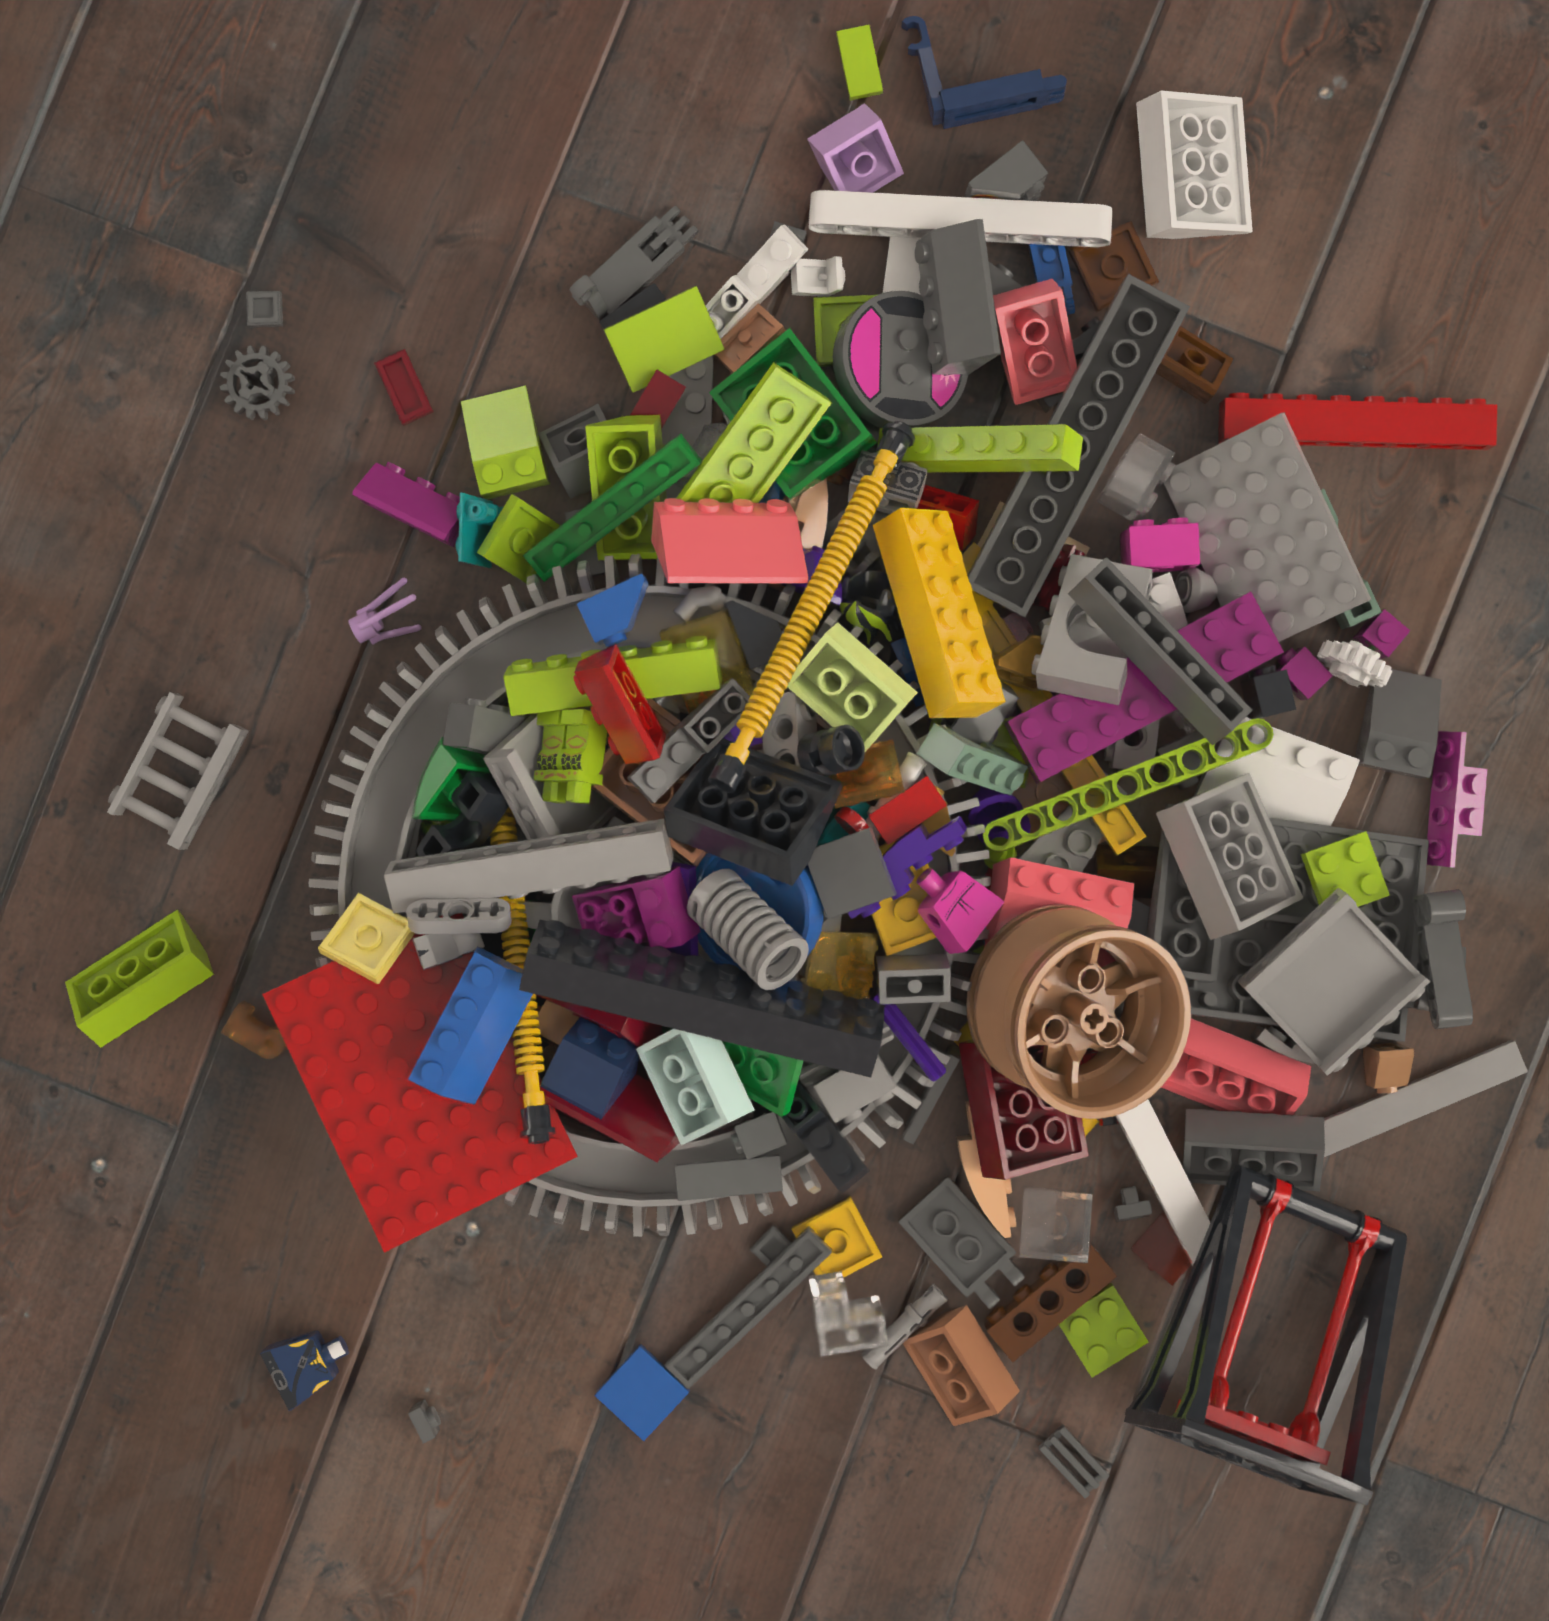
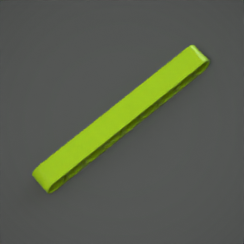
M1252 719L1239 724L1232 732L1222 738L1228 740L1232 745L1233 750L1229 757L1219 756L1215 752V744L1211 745L1206 738H1203L989 823L983 833L984 843L992 851H1006L1259 752L1271 743L1274 735L1273 728L1264 719ZM1256 726L1263 730L1265 738L1262 744H1253L1249 741L1247 731L1250 727ZM1184 753H1196L1200 758V766L1195 770H1189L1184 767L1182 763ZM1160 764L1166 767L1168 770L1167 780L1161 783L1152 780L1149 773L1151 766ZM1130 777L1135 781L1136 791L1132 795H1123L1119 792L1117 782L1120 778ZM1092 789L1102 792L1104 796L1103 805L1099 808L1088 806L1085 802L1086 792ZM1058 802L1068 803L1072 808V816L1064 821L1055 818L1052 811L1055 804ZM1032 814L1038 817L1040 820L1039 830L1035 833L1023 831L1020 822L1024 816ZM1003 827L1008 832L1007 842L1001 846L993 845L988 838L991 829Z

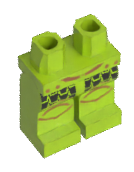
M585 709L537 713V725L544 726L542 750L537 758L539 770H534L533 781L544 782L543 801L557 804H566V801L590 804L591 785H602L603 775L599 773L604 762L607 738L605 726L603 724L598 725L592 712Z

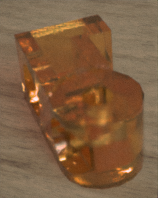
M246 1001L238 1003L220 1033L263 1058L273 1059L282 1054L287 1049V1046L278 1027H269L251 1016L255 1009L251 1004Z

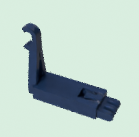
M909 16L902 21V29L908 31L911 28H915L920 34L921 41L917 44H910L908 55L918 56L933 126L942 124L943 129L1040 109L1042 106L1059 103L1064 99L1067 84L1066 77L1056 75L1042 78L1040 69L943 90L925 21L918 16Z

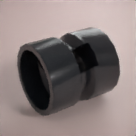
M847 724L805 734L797 746V758L800 767L822 776L856 770L862 765L865 757V746L860 733L853 726Z

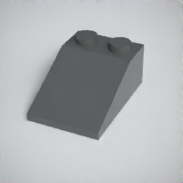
M1391 669L1392 673L1386 686H1370L1355 758L1360 760L1359 766L1414 778H1430L1437 746L1442 680Z

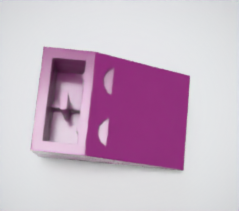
M681 866L671 867V871H667L657 877L649 878L646 875L634 876L625 882L610 883L572 895L582 930L593 929L601 935L613 938H628L637 944L664 948L681 946L700 933L699 925L687 913L688 896L680 870Z

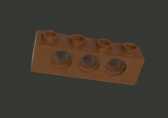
M1088 1239L1082 1243L1080 1241L1073 1243L1064 1252L1066 1257L1057 1264L1051 1262L1039 1272L1038 1276L1040 1278L1030 1286L1028 1284L1021 1286L1012 1295L1014 1300L1005 1307L1002 1305L997 1306L987 1315L988 1321L984 1323L986 1331L1012 1362L1022 1356L1117 1277L1113 1269ZM1080 1269L1082 1271V1278L1079 1282L1074 1284L1066 1282V1275L1070 1270ZM1051 1290L1057 1293L1056 1300L1052 1304L1044 1305L1039 1302L1043 1292ZM1020 1312H1027L1031 1315L1029 1323L1025 1326H1017L1013 1323L1014 1317Z

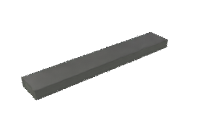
M808 1226L666 1361L664 1366L688 1390L832 1253V1249Z

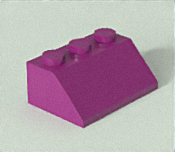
M387 462L385 467L375 463L354 488L352 495L363 503L454 548L459 537V520L457 518V505L460 502L459 496L448 492L446 497L434 492L436 485L420 477H417L414 482L404 477L406 470L390 462Z

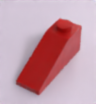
M925 485L917 509L948 511L960 551H963L976 535L979 500Z

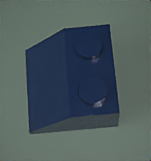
M580 1016L563 1037L540 1087L602 1119L636 1075L639 1054L636 1050L638 1047Z

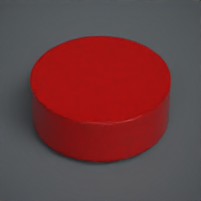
M847 806L842 807L834 816L837 823L848 834L869 828L866 821Z

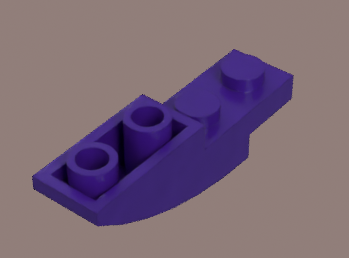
M960 816L929 834L924 824L921 823L903 835L882 855L897 893L891 897L893 900L911 890L908 884L913 881L915 876L909 868L913 865L915 870L934 859L931 853L941 847L948 851L964 841L961 835L966 832L967 826ZM880 901L850 911L848 914L851 919L859 914L866 918L881 908Z

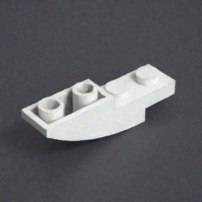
M781 225L740 272L732 276L707 303L706 308L720 339L758 303L761 304L789 275V270L807 252L808 248L786 225Z

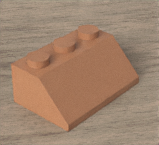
M967 1305L943 1313L924 1327L914 1331L903 1343L953 1426L998 1414L1020 1392Z

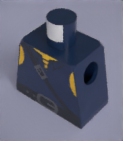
M315 1330L272 1343L260 1355L288 1411H290L336 1377L339 1369L335 1361L348 1355L349 1350L341 1336L325 1343L321 1333Z

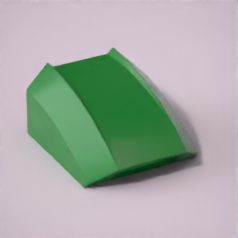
M441 737L420 779L414 801L412 819L432 821L455 820L462 811L452 801L451 796L456 788L459 787L468 771L491 773L483 759L486 755L443 745L444 737Z

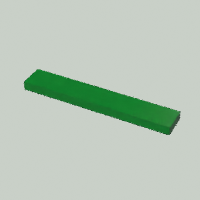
M680 433L525 552L523 557L544 582L553 576V567L561 566L564 568L701 464L702 459Z

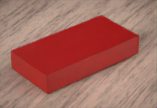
M926 776L868 815L886 844L890 845L946 807L947 804L929 777Z

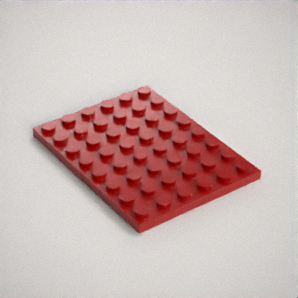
M457 913L450 918L463 919L464 916L462 913ZM415 933L379 984L332 961L262 994L384 1253L578 1157L556 1109L549 1105L551 1126L555 1127L556 1133L549 1136L550 1141L541 1144H528V1138H520V1132L523 1131L521 1109H524L523 1094L526 1093L524 1075H519L516 1072V1068L521 1066L515 1064V1059L520 1057L514 1055V1050L518 1048L513 1046V1041L517 1039H514L512 1035L475 1105L440 1096L408 1080L474 952L462 955L463 957L423 971L413 938L426 934ZM538 1074V1077H539V1085L541 1086L542 1080H541V1078H540V1076H539V1074Z

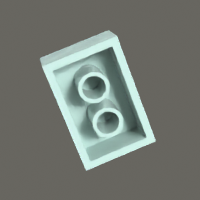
M672 1029L636 1049L681 1146L755 1110L721 1040Z

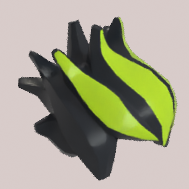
M870 570L860 571L850 580L849 577H845L842 585V601L840 603V610L843 616L853 625V628L855 626L864 628L863 631L867 636V644L872 645L874 636L877 635L879 629L885 634L889 642L892 641L889 624L893 626L896 632L900 631L897 620V607L887 573Z

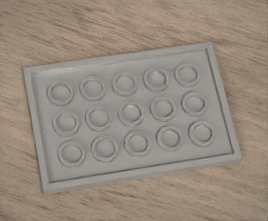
M1280 413L1160 473L1179 517L1188 518V523H1198L1200 562L1205 573L1209 574L1217 585V598L1221 607L1252 592L1278 642L1371 600L1285 413Z

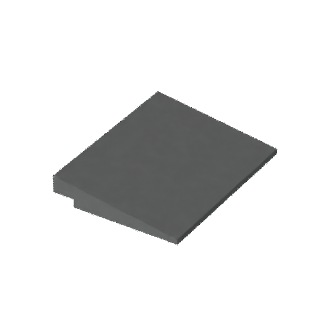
M1166 804L1165 809L1175 804ZM1269 818L1303 899L1238 932L1210 940L1162 829L1146 937L1161 945L1177 962L1187 983L1192 1016L1280 1027L1238 983V980L1319 906L1301 854L1365 831ZM1367 831L1390 896L1358 908L1417 969L1419 946L1413 916V899L1424 894L1429 840ZM1414 1001L1404 1005L1399 1010V1016L1391 1024L1381 1026L1374 1033L1373 1039L1405 1042L1408 1008L1414 1007Z

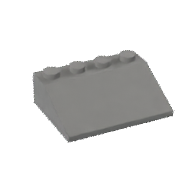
M1250 773L1156 813L1210 940L1238 932L1303 899Z

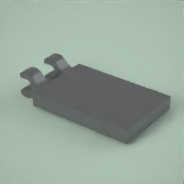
M949 1176L944 1178L898 1220L900 1225L966 1298L975 1292L989 1309L1000 1301L999 1296L985 1282L991 1275L1000 1269L1014 1286L1025 1278L1022 1271L1010 1260L1016 1254L1015 1249Z

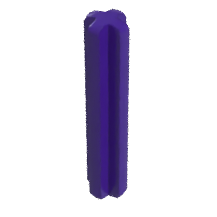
M877 994L872 998V1000L876 1001L879 1004V998ZM881 1004L885 1005V1023L928 1078L934 1082L946 1073V1068L897 1005Z

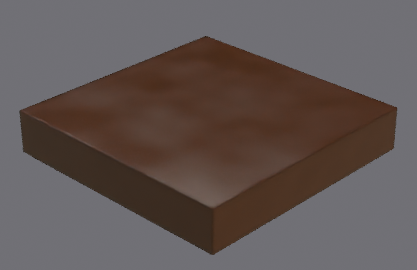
M1132 221L1111 230V244L1108 246H1075L1069 250V254L1096 312L1109 307L1123 279L1128 274L1151 286L1159 283Z

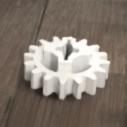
M1326 640V642H1323L1317 655L1318 661L1325 663L1324 666L1330 668L1329 672L1333 676L1356 687L1359 685L1367 687V684L1373 687L1375 685L1379 687L1386 686L1392 673V667L1385 665L1386 662L1379 659L1380 654L1353 640L1349 643Z

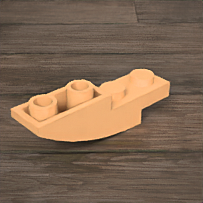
M824 479L792 500L786 495L783 501L791 504L797 515L804 549L811 550L813 546L820 548L823 546L828 514L827 479ZM770 583L769 586L781 592L785 588V586L779 583Z
M969 1101L965 1103L969 1135L956 1136L963 1169L972 1192L985 1215L1004 1238H1010V1228L1016 1227L1014 1207H1008L1006 1194L1012 1193L1011 1179L1002 1180L982 1177Z

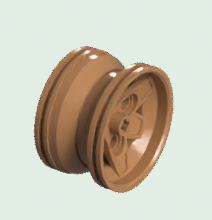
M1064 904L1047 905L1032 909L1012 919L987 943L970 977L972 985L970 991L967 992V1019L973 1041L983 1058L996 1071L1008 1079L1028 1088L1047 1104L1071 1116L1087 1119L1113 1117L1142 1104L1154 1095L1171 1076L1187 1043L1191 1021L1190 996L1183 973L1170 953L1154 940L1133 930L1116 926L1108 919L1078 906ZM1100 947L1111 954L1116 961L1101 968L1097 962ZM1086 971L1085 977L1081 980L1082 974ZM1125 1000L1120 1020H1118L1114 1010ZM1051 1020L1050 1026L1045 1030L1046 1024ZM1032 1045H1044L1041 1065L1032 1058L1027 1048ZM1087 1048L1099 1051L1086 1063L1079 1065Z

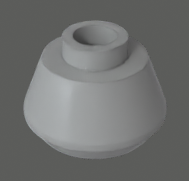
M1196 567L1183 570L1175 581V587L1185 613H1192L1208 607L1217 596V585L1213 578Z

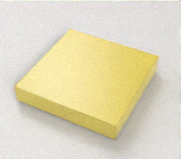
M358 893L320 944L318 950L320 954L379 984L415 933L409 929L406 917L393 913L391 909Z

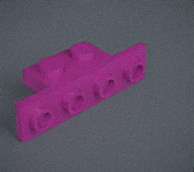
M1438 731L1427 840H1429L1427 865L1455 868L1458 834L1482 836L1487 769L1464 766L1467 732Z

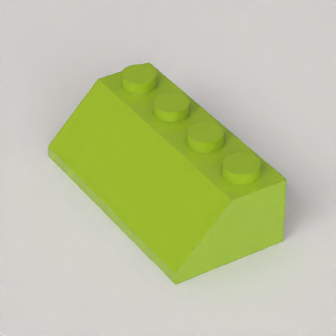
M660 415L623 416L585 426L592 501L663 447ZM666 490L596 543L598 560H605V556H614L615 560H628L631 555L640 554L642 559L658 558L651 541L654 502H664L667 499Z
M176 910L72 977L65 984L76 1026L101 1048L141 1021L146 1020L161 1008L175 1001L195 986L203 983L214 973L207 952L183 915Z

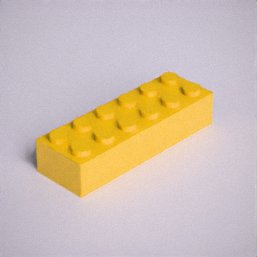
M914 508L897 509L875 523L873 529L929 718L978 717L1006 701L992 659V652L982 626V619L972 593V586L963 563V556L959 550L953 530V523L948 511Z

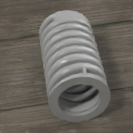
M731 869L715 871L705 877L691 893L687 904L688 915L705 930L710 938H713L718 946H721L734 962L738 963L743 971H746L760 988L765 990L778 988L791 980L801 969L809 952L806 940L793 930L789 924H786L784 919L778 916L775 910L769 907L755 891H752L751 887L735 871Z

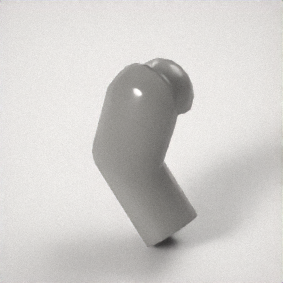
M714 585L694 588L685 596L673 612L681 620L687 622L699 607L709 605L711 609L720 610L726 603V596L721 593L719 587Z

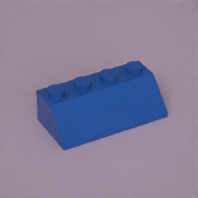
M477 946L408 1080L440 1096L475 1105L533 993L519 990L523 969Z

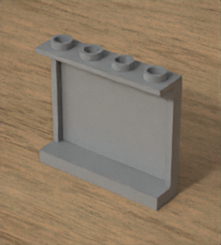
M591 706L563 710L585 709L591 711ZM537 713L531 714L483 758L527 840L600 829L619 811L617 807L595 790L591 791L590 804L567 801L566 804H557L543 801L544 782L533 781L534 770H539L537 758L542 750L544 726L537 725Z
M1337 888L1238 980V983L1328 1076L1332 1071L1337 1072L1347 1064L1348 1057L1357 1048L1362 1049L1373 1040L1374 1033L1381 1026L1391 1024L1399 1016V1010L1404 1005L1420 998L1425 992L1424 987L1430 981L1419 973L1357 907L1356 902L1346 892Z

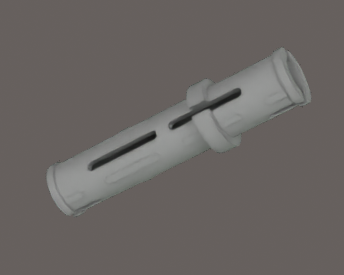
M932 1284L913 1304L909 1303L905 1307L906 1311L861 1353L863 1359L876 1370L914 1331L928 1323L927 1319L948 1301L946 1295L935 1284Z

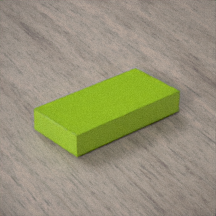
M870 25L836 31L850 101L883 94Z

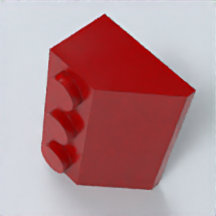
M615 643L579 661L573 676L575 685L582 695L587 694L593 705L590 708L598 725L603 724L609 733L608 743L616 756L621 755L625 764L654 761L660 758L666 733L617 644Z

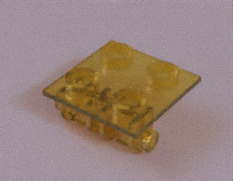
M821 932L810 954L806 984L809 987L821 990H836L845 996L857 999H870L869 991L871 981L874 978L872 972L875 970L874 959L876 950H878V934Z

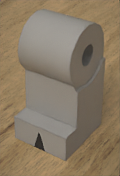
M480 933L426 934L413 938L423 971L474 952L477 946L480 948L485 947Z

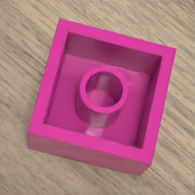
M1188 518L1168 519V522L1162 523V525H1154V520L1151 519L1133 521V524L1128 525V528L1120 533L1121 563L1152 569V573L1183 571L1200 565L1198 523H1188Z

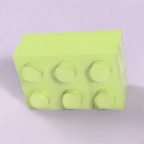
M836 623L823 635L797 666L787 686L832 727L846 724L853 726L863 739L865 752L918 693L839 623Z

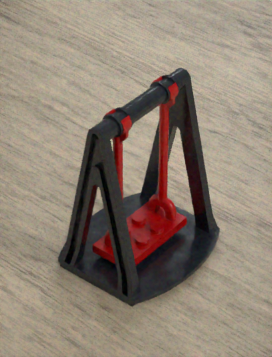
M1236 1165L1230 1173L1146 1383L1131 1405L1126 1408L1124 1422L1301 1491L1368 1505L1369 1499L1373 1495L1371 1490L1370 1457L1407 1244L1406 1233L1383 1224L1379 1218L1364 1215L1362 1211L1355 1210L1353 1212L1295 1188L1292 1182L1276 1179L1275 1175L1270 1173L1264 1175L1242 1165ZM1251 1198L1256 1200L1257 1205L1261 1207V1217L1218 1356L1247 1208ZM1284 1212L1344 1236L1345 1241L1348 1242L1349 1251L1303 1412H1300L1294 1418L1289 1429L1271 1422L1267 1424L1258 1421L1259 1417L1239 1410L1236 1412L1227 1409L1229 1384L1226 1380L1274 1219L1278 1213L1282 1214ZM1376 1249V1254L1335 1353L1362 1257L1367 1250ZM1203 1304L1186 1391L1182 1399H1179L1174 1415L1158 1414ZM1362 1354L1341 1477L1319 1469L1320 1464L1326 1466L1328 1464L1331 1452L1323 1448Z

